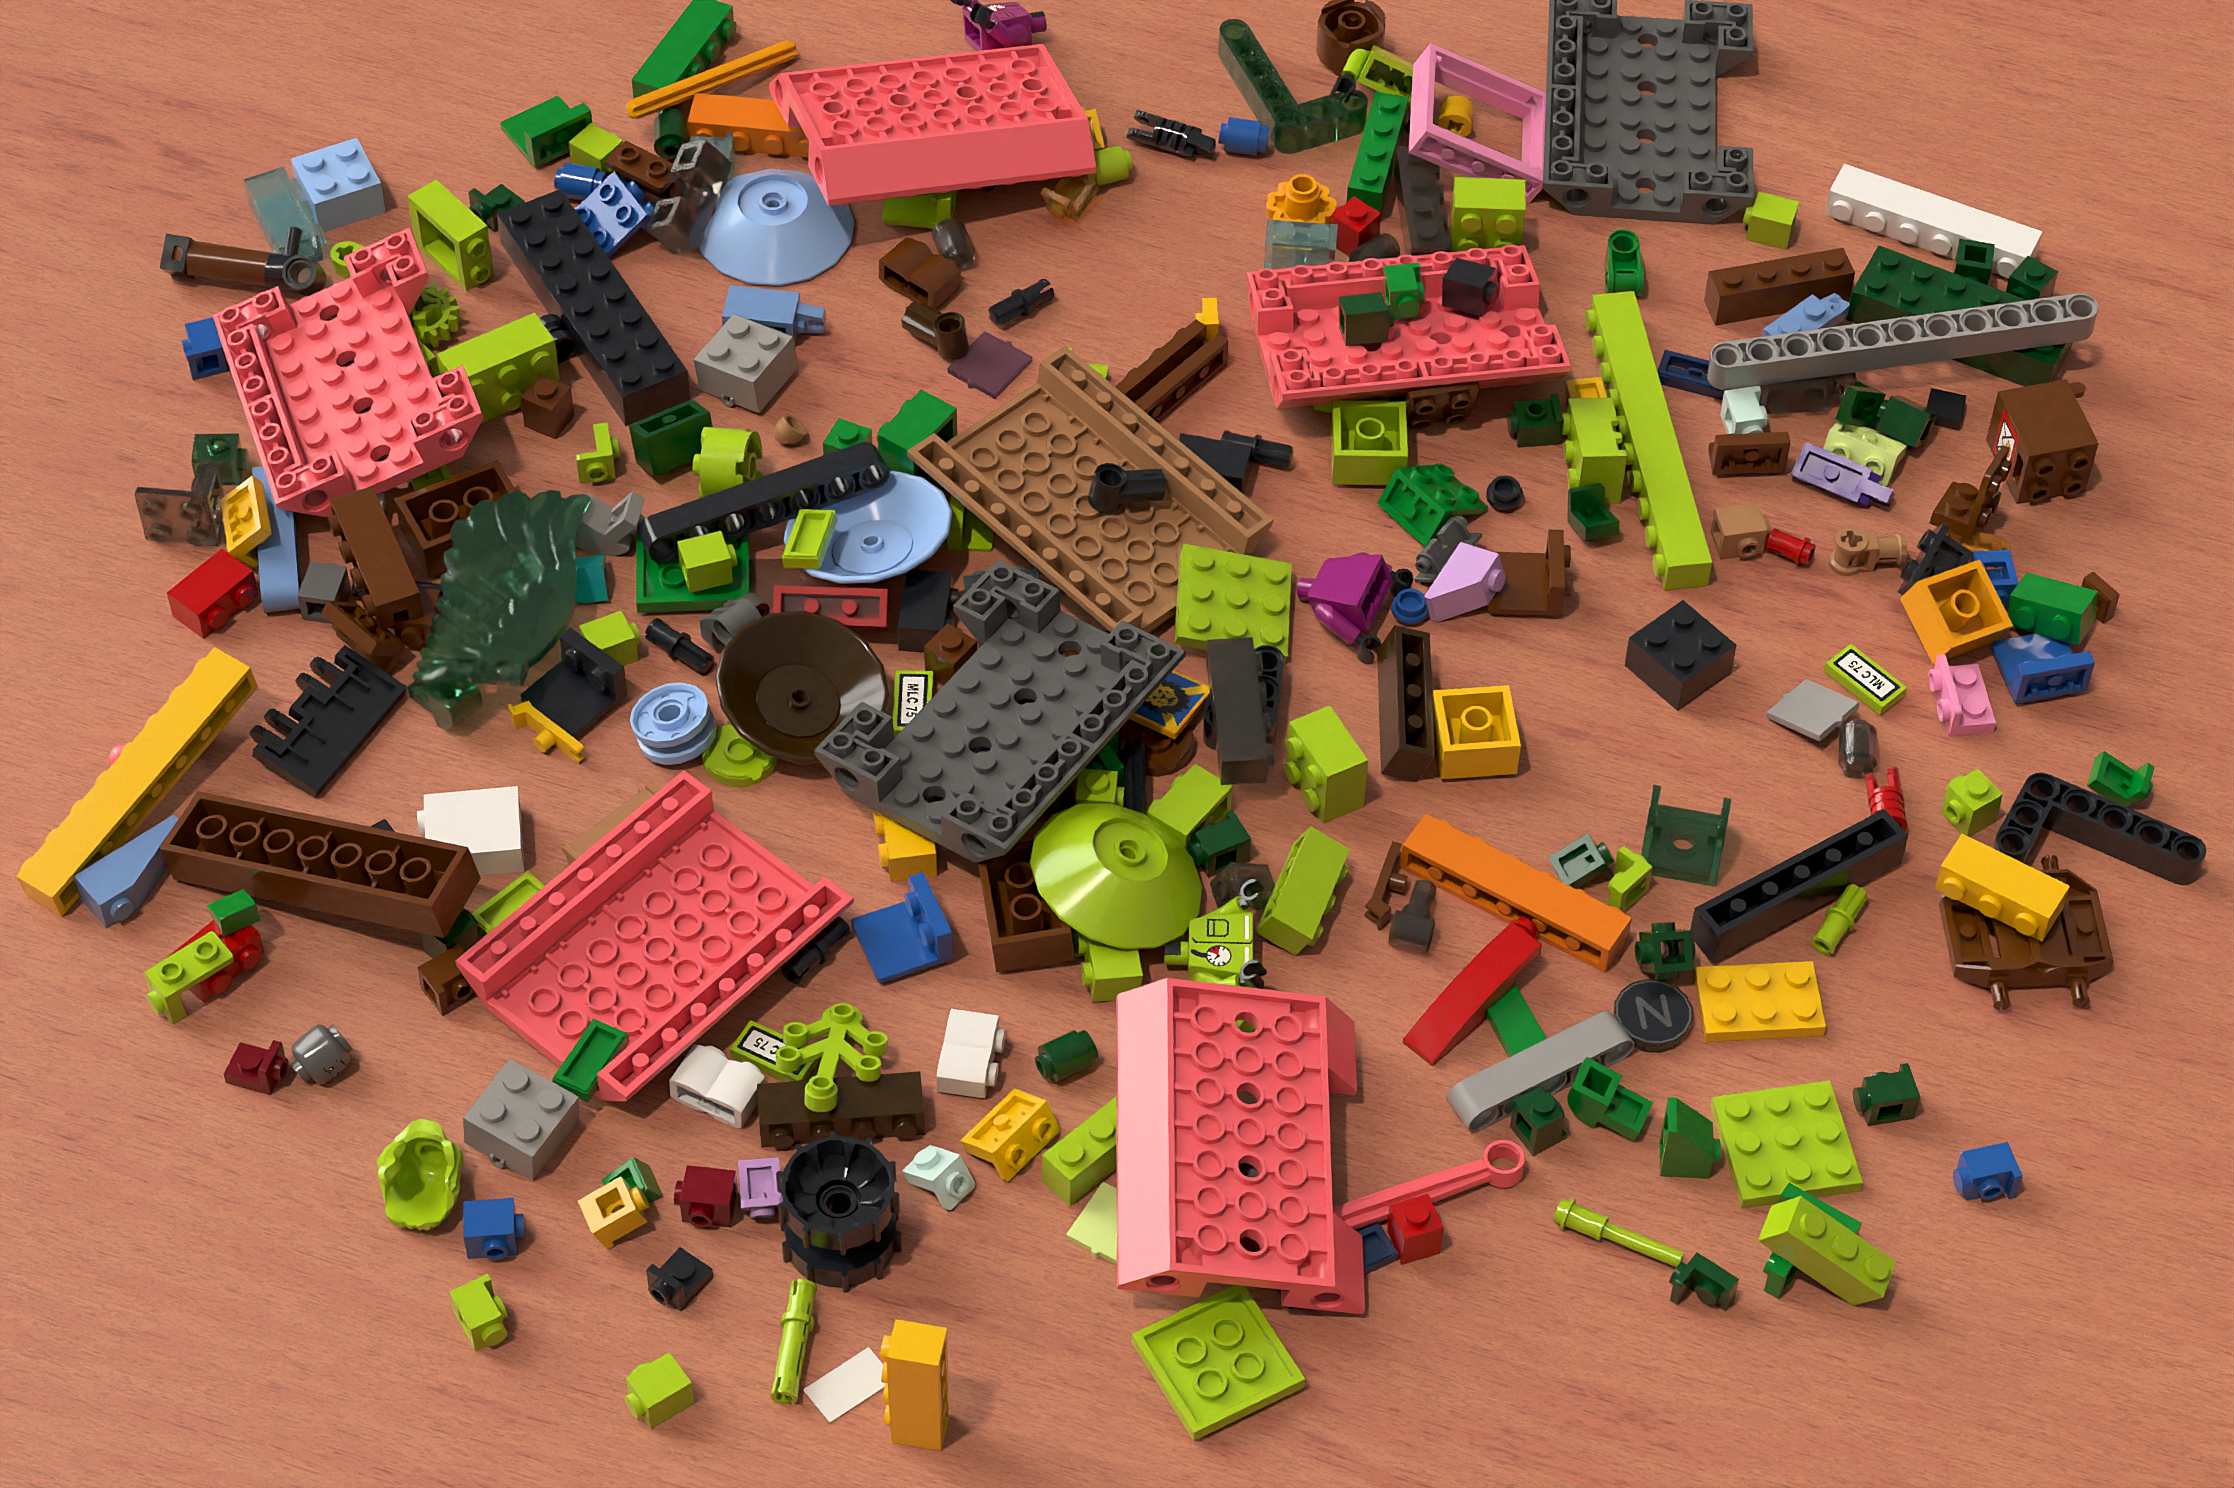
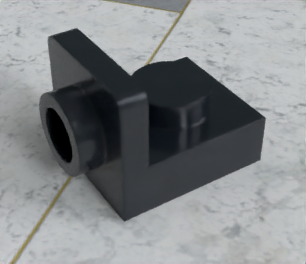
M681 1247L676 1250L661 1268L651 1264L646 1270L648 1291L651 1296L660 1304L667 1305L669 1303L680 1312L713 1278L711 1267Z

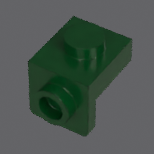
M1601 483L1570 488L1568 490L1567 522L1585 541H1600L1607 536L1619 534L1620 521L1604 505L1605 487Z

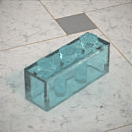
M284 166L244 179L249 206L273 253L284 254L288 228L298 227L302 230L298 255L310 257L315 262L324 260L321 245L326 244L325 236L320 224L314 225L312 222L314 221V216L308 201H301L302 192L297 179H290Z

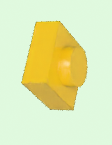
M1202 298V313H1195V319L1207 326L1206 339L1208 340L1213 338L1219 329L1217 298Z
M1601 377L1566 380L1565 394L1567 400L1569 398H1607Z

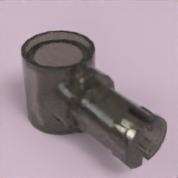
M1417 880L1415 882L1409 903L1403 907L1402 911H1395L1389 933V945L1428 953L1435 926V919L1432 918V913L1430 912L1437 890L1435 884L1427 880Z

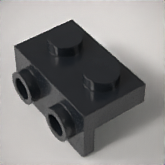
M1942 523L1934 531L1928 529L1917 544V548L1921 551L1916 560L1910 559L1900 574V578L1904 581L1897 592L1904 595L1920 580L1967 564L1973 552L1946 535L1950 528L1946 524Z

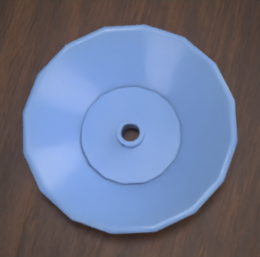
M766 169L739 175L716 188L698 210L694 234L702 256L720 273L747 284L780 287L811 280L835 266L851 245L855 220L848 204L828 206L812 175L794 170Z
M890 471V477L882 487L819 509L836 510L838 521L821 568L801 569L812 577L839 584L874 583L907 573L931 558L949 536L953 512L944 492L922 477ZM796 518L787 521L783 539L785 546Z

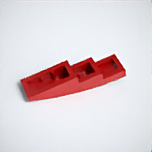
M1511 922L1472 959L1428 1007L1403 1038V1044L1431 1066H1434L1486 1019L1487 1009L1513 987L1514 977L1541 954L1542 944Z

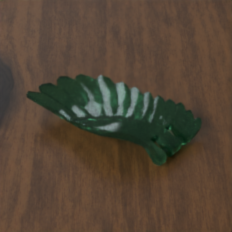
M548 490L538 493L530 499L527 494L515 491L504 494L495 502L492 500H482L471 509L468 519L455 520L450 530L453 547L444 552V562L448 573L441 575L440 582L445 596L437 599L436 606L440 614L432 617V627L435 633L427 635V647L420 651L422 660L416 663L419 671L414 672L412 675L415 682L434 684L471 679V682L474 684L496 685L497 681L509 682L510 686L523 687L529 669L546 656L560 639L559 636L566 631L571 623L577 605L578 585L575 538L582 518L592 501L591 497L586 494H576L562 498L560 491Z

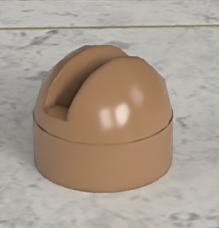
M784 414L774 428L776 440L786 446H794L807 433L803 424L789 414Z

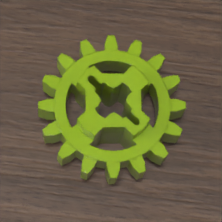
M432 283L428 288H423L409 315L417 338L425 346L431 343L435 348L439 347V339L442 338L447 341L451 339L450 331L457 332L459 329L458 321H461L456 297H449L447 288L438 292L435 283Z

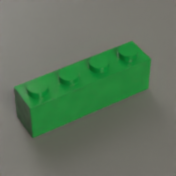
M692 0L632 78L633 99L702 73L711 62H715L722 47L727 41L733 39L736 32L737 24L734 21L733 6L717 0ZM681 102L668 108L676 109L679 105H682L684 102Z
M1375 91L1348 184L1347 202L1356 197L1379 211L1382 216L1406 130L1409 97Z

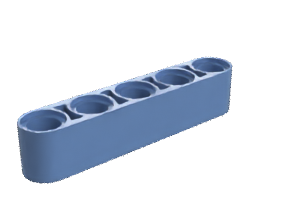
M263 466L253 467V476L263 482L272 534L262 544L257 545L264 613L300 609L298 593L301 587L296 512L278 509Z

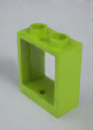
M436 179L407 196L413 235L418 248L463 290L468 291L494 275L488 226Z

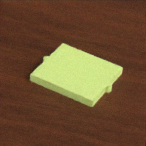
M1102 1182L1067 1232L1066 1239L1090 1251L1092 1257L1097 1258L1100 1256L1116 1265L1117 1188Z

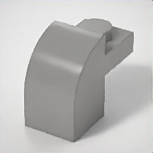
M632 491L617 505L611 507L590 493H587L569 508L560 537L591 554H605V556L623 554L629 551L633 535L638 530L639 524L643 521L641 510L645 498Z

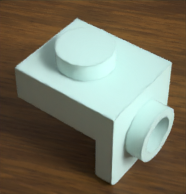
M932 1145L918 1152L914 1160L902 1170L909 1184L933 1191L942 1208L946 1210H952L975 1188V1181L961 1155Z

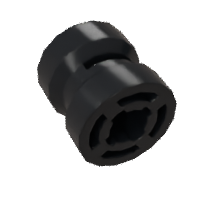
M543 315L539 319L555 340L558 364L563 363L575 353L577 349L576 340L566 330L565 324L558 315Z

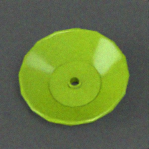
M1111 803L1077 804L1053 814L1034 836L1030 866L1039 894L1060 920L1088 939L1120 949L1157 948L1182 937L1189 928V921L1199 915L1202 885L1193 858L1170 831L1143 813Z

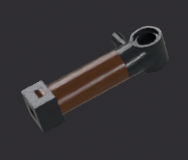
M298 227L288 228L284 254L200 242L190 237L166 234L160 269L170 275L193 279L196 276L267 288L278 286L280 290L298 292L304 296H310L321 291L326 283L324 268L310 257L298 255L302 230ZM305 268H310V278L304 283H299V273Z

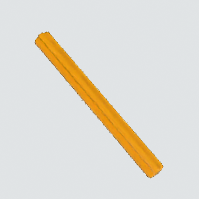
M782 41L629 100L626 103L627 114L632 119H640L694 98L695 93H707L792 60L798 55L796 44L794 41Z

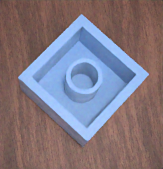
M357 138L291 158L296 189L319 234L386 213L381 182Z

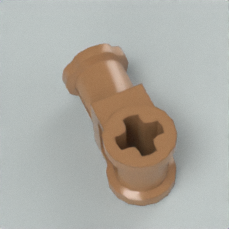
M1843 527L1835 535L1834 543L1836 549L1829 557V565L1834 572L1843 576H1852L1862 571H1874L1876 563L1895 562L1896 565H1905L1907 560L1905 534L1895 533V536L1876 537L1874 529L1861 530L1856 527Z

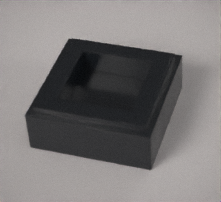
M1931 388L1927 408L1939 413L1934 425L1959 430L1967 395Z

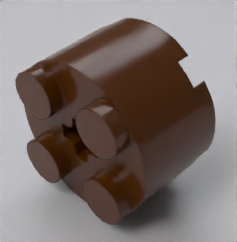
M1332 0L1324 5L1318 19L1316 52L1321 62L1333 69L1335 75L1341 76L1347 60L1354 50L1364 49L1371 51L1373 45L1384 49L1386 17L1382 9L1369 0H1365V4L1354 2V0Z

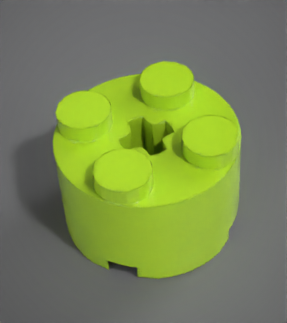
M717 427L703 428L701 434V454H695L693 458L694 476H700L699 498L762 477V471H756L757 459H763L762 442L757 431Z

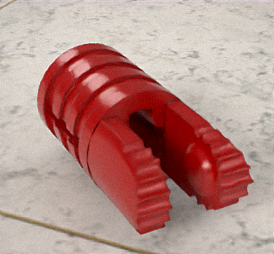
M1892 767L1887 769L1889 786L1879 787L1873 773L1864 775L1871 815L1885 809L1899 826L1906 831L1908 823L1904 811V799L1898 768Z

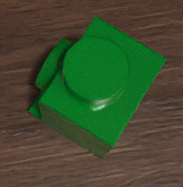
M1419 263L1384 266V298L1386 305L1392 306L1394 320L1418 318L1419 303H1424L1425 300L1423 282L1420 281Z

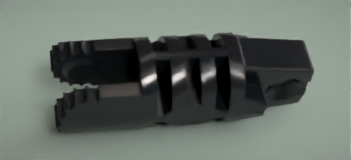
M1136 110L1135 120L1141 124L1153 127L1154 132L1129 128L1126 136L1127 139L1190 158L1194 154L1208 158L1213 157L1216 141L1212 137L1203 135L1202 129L1145 111Z

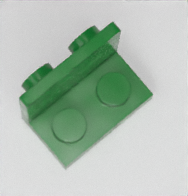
M555 96L502 121L500 125L501 130L536 168L570 152L569 141L592 123V114L585 103L570 109L559 96Z
M1441 463L1396 468L1377 502L1382 509L1425 547L1432 539H1439L1437 533L1449 518L1453 516L1482 514L1488 508V505L1479 498V493L1475 489L1461 483L1454 476V471Z

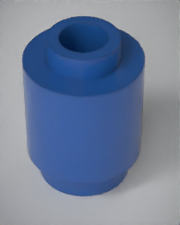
M1229 117L1228 124L1221 123L1218 143L1225 144L1224 151L1253 156H1257V153L1266 154L1270 126L1262 125L1261 121Z
M565 163L562 169L556 171L554 187L557 190L561 189L566 198L584 201L608 177V174L601 172L596 167Z

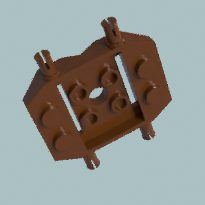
M2050 855L2044 856L2041 859L2043 870L2038 871L2070 886L2063 910L2043 941L2024 935L2015 928L1995 918H1991L2000 958H1994L1985 915L1963 902L1947 897L1945 894L1941 896L1939 908L1953 976L1981 987L1989 988L1993 998V1006L1997 1010H2000V1006L2004 1010L2011 1005L2007 987L2068 985L2073 1005L2079 1007L2081 1003V1007L2085 1006L2090 1002L2086 983L2111 970L2114 960L2097 889L2069 869H2059L2058 857L2052 855L2051 860Z

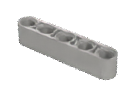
M1604 1011L1462 1080L1448 1092L1446 1099L1470 1132H1478L1511 1116L1514 1100L1540 1086L1551 1095L1572 1086L1586 1057L1608 1068L1626 1058L1633 1050L1635 1044L1610 1011Z

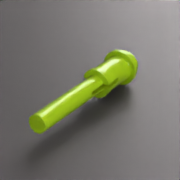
M1562 1198L1556 1209L1553 1222L1560 1224L1559 1229L1564 1230L1565 1227L1591 1236L1598 1241L1604 1237L1674 1267H1677L1683 1260L1685 1253L1609 1223L1608 1216H1603L1575 1204L1576 1199L1571 1198L1569 1201Z

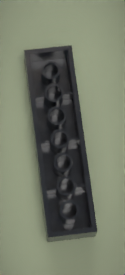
M561 189L497 213L501 245L549 314L558 315L565 324L566 330L572 334L576 340V355L625 426L690 400L687 369Z

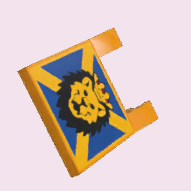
M1173 670L1129 719L1175 740L1206 703L1212 687Z

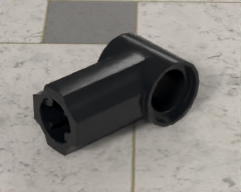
M1113 463L1101 464L1094 472L1088 494V502L1095 510L1109 513L1118 509L1120 503L1161 501L1165 496V477L1162 469L1125 471Z

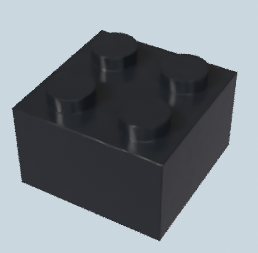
M1682 600L1629 637L1624 666L1674 709L1679 711L1731 674L1737 645Z

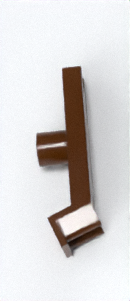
M1392 841L1372 898L1365 905V908L1368 910L1364 916L1377 924L1379 931L1390 921L1391 907L1384 903L1388 890L1391 889L1403 893L1408 878L1407 875L1395 872L1401 855L1400 849L1402 844Z

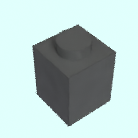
M309 563L298 593L302 620L333 624L321 613L327 601H348L351 587L347 567L332 563Z

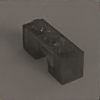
M706 139L682 144L670 173L681 183L684 198L679 196L657 201L645 230L673 254L696 250L703 241V234L710 218L715 213L716 203L728 182L727 177L733 163Z

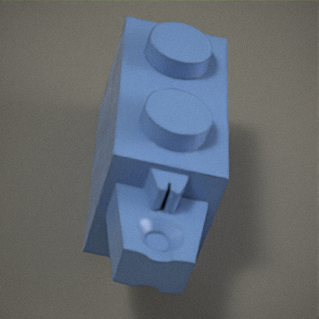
M734 285L729 286L722 313V326L735 314L793 336L794 344L798 333H823L826 323L825 308L802 303L799 292Z
M1836 293L1821 300L1812 294L1763 329L1762 337L1836 327L1848 315L1850 304L1842 300Z

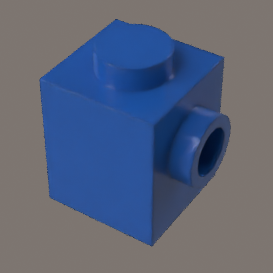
M514 1198L463 1201V1237L467 1258L498 1260L506 1256L518 1255V1239H525L524 1213L516 1214Z

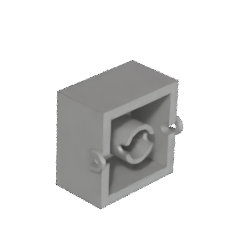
M735 314L730 317L693 359L700 391L721 398L722 403L727 407H732L736 404L757 413L762 411L799 368L793 336Z
M509 1059L464 1116V1143L489 1156L490 1162L495 1167L502 1169L506 1166L527 1179L534 1181L578 1123L579 1097L518 1062Z

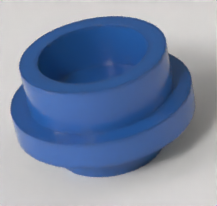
M1412 588L1404 589L1392 601V614L1402 623L1416 624L1423 621L1428 615L1429 611L1424 594L1419 590Z

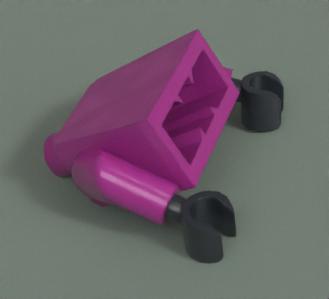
M951 0L956 5L964 6L962 10L965 40L976 51L1032 45V33L1044 32L1047 29L1046 17L1043 11L1028 13L1017 2L983 5L978 0Z
M1360 552L1349 557L1329 558L1324 561L1315 579L1302 578L1299 580L1297 595L1300 600L1310 602L1315 617L1320 623L1349 645L1354 643L1359 647L1357 657L1362 663L1372 664L1375 656L1368 649L1377 653L1381 646V641L1375 635L1363 637L1360 632H1368L1389 589L1396 597L1400 591L1411 588L1414 578L1412 572L1408 569L1402 568L1396 572L1392 571V566L1385 563L1383 555H1369L1365 552Z

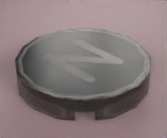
M1643 979L1632 982L1620 991L1614 1002L1613 1015L1634 1041V1048L1641 1051L1661 1053L1675 1049L1692 1029L1693 1007L1687 995L1677 986L1666 981Z

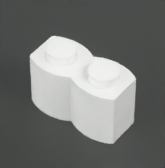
M951 1009L937 1069V1092L985 1099L988 1086H996L999 1064L993 1061L996 1052H1003L1006 1029L999 1028L998 1015Z
M693 1044L669 1081L670 1096L691 1109L706 1112L713 1118L732 1127L742 1128L758 1104L757 1084L765 1083V1076L752 1063L728 1060L725 1054L716 1047Z

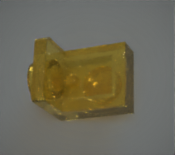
M1083 175L1079 177L1067 176L1061 178L1053 191L1044 187L1040 194L1047 203L1046 209L1051 214L1060 219L1066 216L1077 222L1100 188L1095 181Z

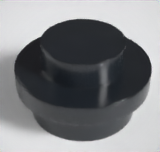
M1499 476L1487 487L1486 499L1490 505L1497 509L1511 510L1521 504L1523 490L1515 478Z

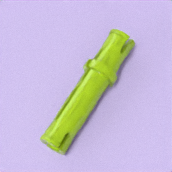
M798 1279V1281L793 1280L791 1282L786 1312L781 1316L782 1340L770 1394L771 1399L780 1404L790 1405L791 1402L794 1404L798 1401L799 1383L803 1370L809 1333L813 1331L815 1323L812 1317V1310L817 1285L810 1280Z

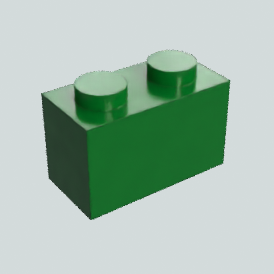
M2026 572L2010 594L2008 616L2013 624V628L2079 645L2095 622L2098 591Z

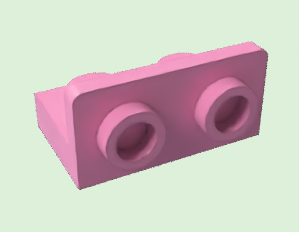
M1945 654L1937 655L1934 669L1929 670L1928 681L1930 690L1937 694L1938 718L1940 722L1945 721L1948 735L1993 733L1996 721L1979 664L1949 666Z

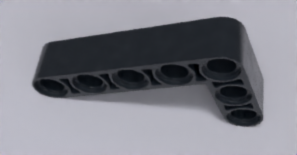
M2035 773L2026 779L1996 835L1993 849L2027 864L2045 829H2048L2178 885H2190L2198 879L2207 851L2203 841L2192 834L2047 773Z

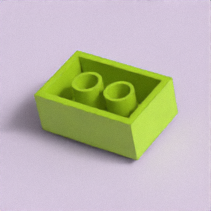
M535 312L437 354L440 375L461 365L464 366L484 416L481 424L521 406V396L539 374L560 382L555 340Z

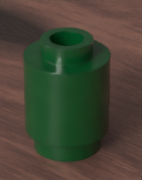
M667 108L660 111L653 123L654 150L662 158L678 159L684 156L689 148L688 121L683 113L677 109Z
M1072 1030L1038 1046V1056L1035 1057V1064L1044 1079L1049 1077L1054 1083H1057L1089 1068L1091 1062L1098 1058V1053L1094 1041L1086 1030L1080 1032Z

